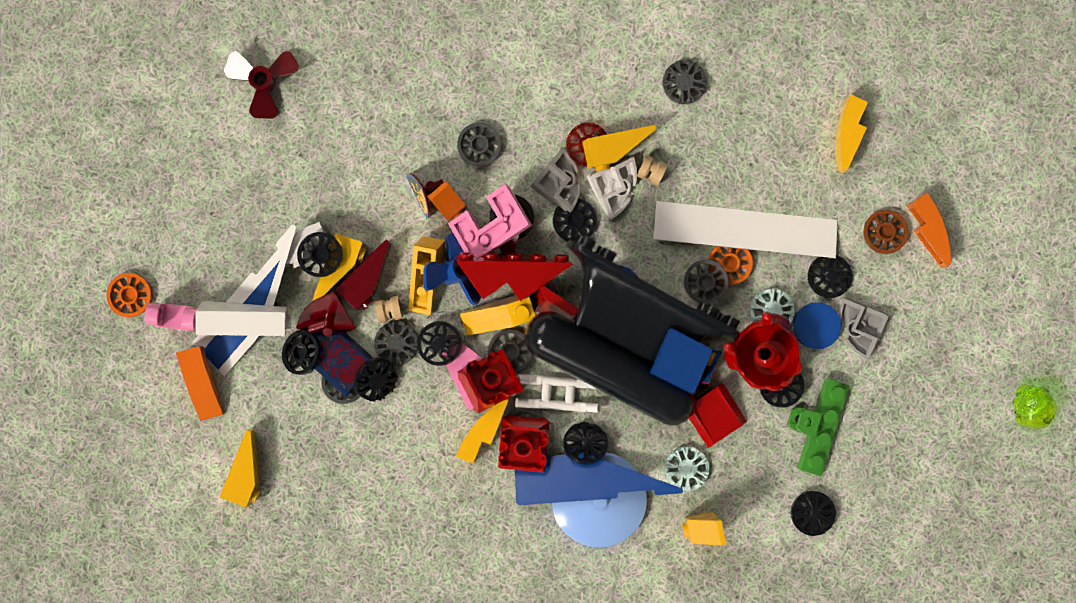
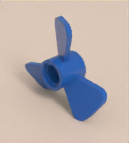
M454 233L448 234L445 237V244L449 261L442 264L436 262L427 263L423 269V287L426 291H430L441 283L452 285L459 282L469 302L472 305H477L481 300V295L454 259L456 256H459V253L464 251Z

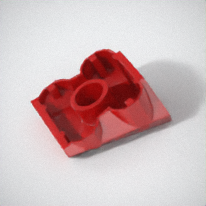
M545 286L539 289L533 300L534 313L553 311L573 320L578 309Z
M503 349L489 353L487 357L479 361L473 360L468 362L465 368L457 371L458 379L473 406V410L478 414L523 391V387Z
M723 382L696 398L697 403L694 413L689 418V421L692 422L708 448L747 422Z
M510 414L502 417L498 468L545 472L550 421L544 417L531 418L512 416Z

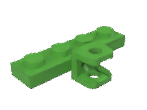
M825 378L815 411L801 407L792 408L787 425L795 431L807 434L797 469L822 476L848 394L849 385ZM797 415H800L798 422L796 423L795 418Z

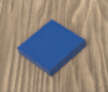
M668 329L650 373L694 394L713 349L674 329Z

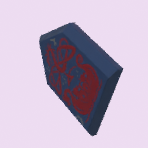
M333 331L330 336L324 335L323 332H313L323 349L315 370L347 397L355 388L354 378L357 370L363 363L373 359V357L345 331ZM369 367L365 369L367 372L371 371ZM361 375L359 381H362L365 376Z

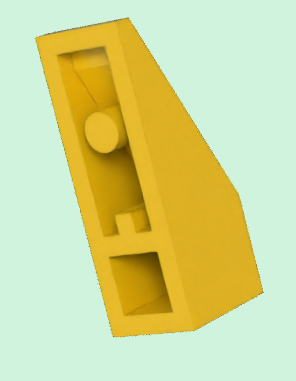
M656 125L597 136L582 141L588 169L596 168V172L609 170L611 164L620 160L654 132Z
M335 233L334 237L340 243L343 251L342 263L333 274L320 277L312 301L330 294L358 266L359 262L364 261L367 249L364 248L365 243ZM333 241L330 250L337 248ZM338 252L330 253V257H338ZM330 259L328 261L329 265L332 268L335 266L337 262L333 259ZM325 264L323 267L324 272H328V269Z
M422 236L414 244L408 311L426 315L432 314L438 286L430 291L424 289L423 269L429 262L443 263L445 240Z
M516 295L461 312L460 316L468 336L527 323L535 316L529 296L520 302Z
M253 429L246 430L219 496L245 508L250 506L251 503L255 504L260 494V490L257 489L259 486L256 435Z
M713 512L684 517L685 523L682 524L684 538H689L692 544L726 545L722 520Z

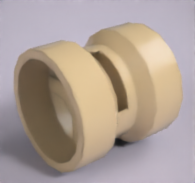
M646 155L637 177L641 179L647 178L652 184L658 186L668 165L663 162H655L652 157Z
M399 296L391 297L386 301L383 299L375 300V309L379 323L387 322L388 319L392 318L395 320L403 319Z

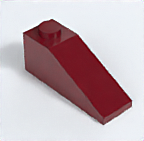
M387 239L336 289L357 311L361 308L366 310L374 302L372 297L376 294L392 245Z

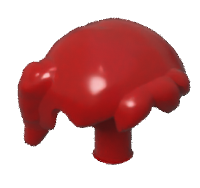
M763 313L762 320L749 324L740 332L733 343L729 342L724 345V359L728 368L738 371L752 388L779 391L783 387L789 386L793 382L794 377L800 374L803 369V364L800 361V344L790 331L789 320L779 314Z

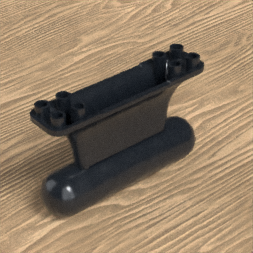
M578 234L574 241L569 240L567 243V248L576 255L583 271V292L577 312L573 320L553 311H544L535 315L528 322L524 333V341L528 351L535 357L663 424L674 426L686 422L695 410L697 403L695 393L691 394L650 373L668 329H674L697 342L716 335L737 338L740 332L736 329L740 321L730 315L721 313L716 307L701 301L696 309L614 263L613 261L617 255L616 252L598 246L595 252L592 251L596 241Z

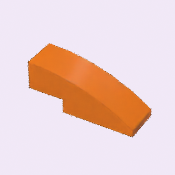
M924 193L907 205V208L920 224L913 231L940 268L948 267L951 265L948 234L935 203L928 193Z
M204 346L176 352L187 390L200 421L224 415Z

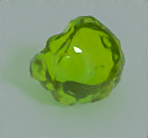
M1027 384L1019 385L1016 389V397L1012 401L1016 423L1028 429L1039 430L1048 427L1055 419L1058 410L1056 401L1051 396L1050 391L1044 387Z

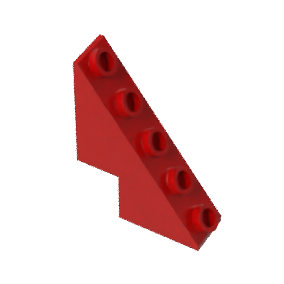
M463 252L454 258L483 299L507 283L520 302L573 265L569 260V255L556 254L555 258H545L544 254H531V258L522 257L521 254L509 253L507 257H498L496 253H484L483 257H474L473 253Z

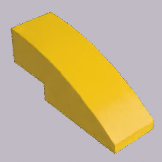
M852 94L845 99L837 125L836 161L838 172L840 173L848 171L867 127L858 123L868 102Z
M509 399L492 406L480 417L468 432L455 457L474 463L481 443L492 444Z

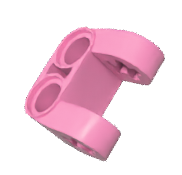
M158 302L157 304L148 303L145 312V323L157 327L196 331L197 307Z

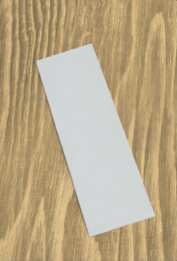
M656 201L653 239L836 258L837 220Z

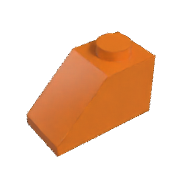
M446 181L428 196L432 204L448 222L464 213V210L467 208Z

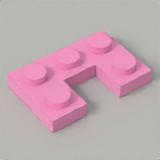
M504 184L486 197L497 218L480 229L471 211H465L448 223L464 252L473 253L474 257H483L484 253H492L532 226L507 184Z

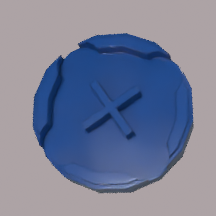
M822 302L809 303L801 307L794 317L793 332L797 340L805 347L824 349L832 345L839 337L841 320L837 311L830 305Z

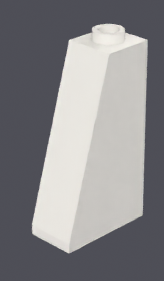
M202 301L196 310V335L285 336L287 329H291V314H287V307Z

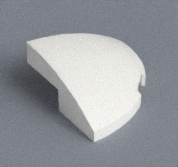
M634 156L611 164L609 170L594 171L586 175L597 200L609 219L619 215L631 200L627 195L630 193L631 186H636L637 167Z

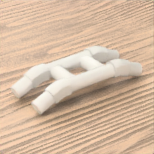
M529 374L517 375L521 384L542 385L541 399L516 398L515 407L600 412L601 406L599 403L574 402L575 387L596 389L577 378ZM552 386L566 387L565 401L551 400Z

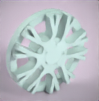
M766 289L759 292L750 305V316L753 322L762 319V315L755 317L754 309H761L763 313L769 312L779 315L785 313L790 315L788 319L790 324L795 316L793 300L788 294L779 289ZM769 293L770 301L766 302L762 295ZM774 293H778L776 301H773ZM782 296L788 301L784 305L779 303ZM758 300L765 305L761 307L757 305L756 302ZM790 306V311L782 310V307Z
M690 446L679 447L667 457L665 475L670 484L682 488L683 491H692L701 487L707 480L709 463L706 456L700 450ZM688 450L695 452L692 459L687 457ZM680 451H683L685 457L683 460H681L679 455ZM673 456L679 459L678 465L670 463ZM701 456L702 460L695 464L693 461ZM705 464V472L698 471L697 467ZM669 468H677V471L669 472ZM696 472L703 476L701 480L694 476ZM679 474L680 479L675 483L671 477ZM683 478H686L685 487L681 486ZM690 478H694L697 484L690 487Z

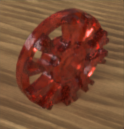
M595 123L579 124L567 136L566 151L570 158L579 166L588 167L582 141L593 138L594 136L592 135L596 130L599 131L597 136L607 135V132ZM584 127H592L590 135L585 133ZM579 129V130L581 131V133L583 134V137H582V138L580 137V135L577 133L576 130ZM572 136L578 138V144L570 143ZM578 146L579 150L571 152L570 148ZM579 152L584 154L582 161L575 158Z

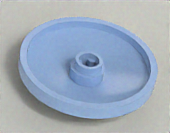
M606 452L602 460L638 472L627 460L616 454ZM646 491L618 493L617 498L558 502L552 503V508L559 526L570 538L590 547H609L626 540L639 527L646 511L647 495Z

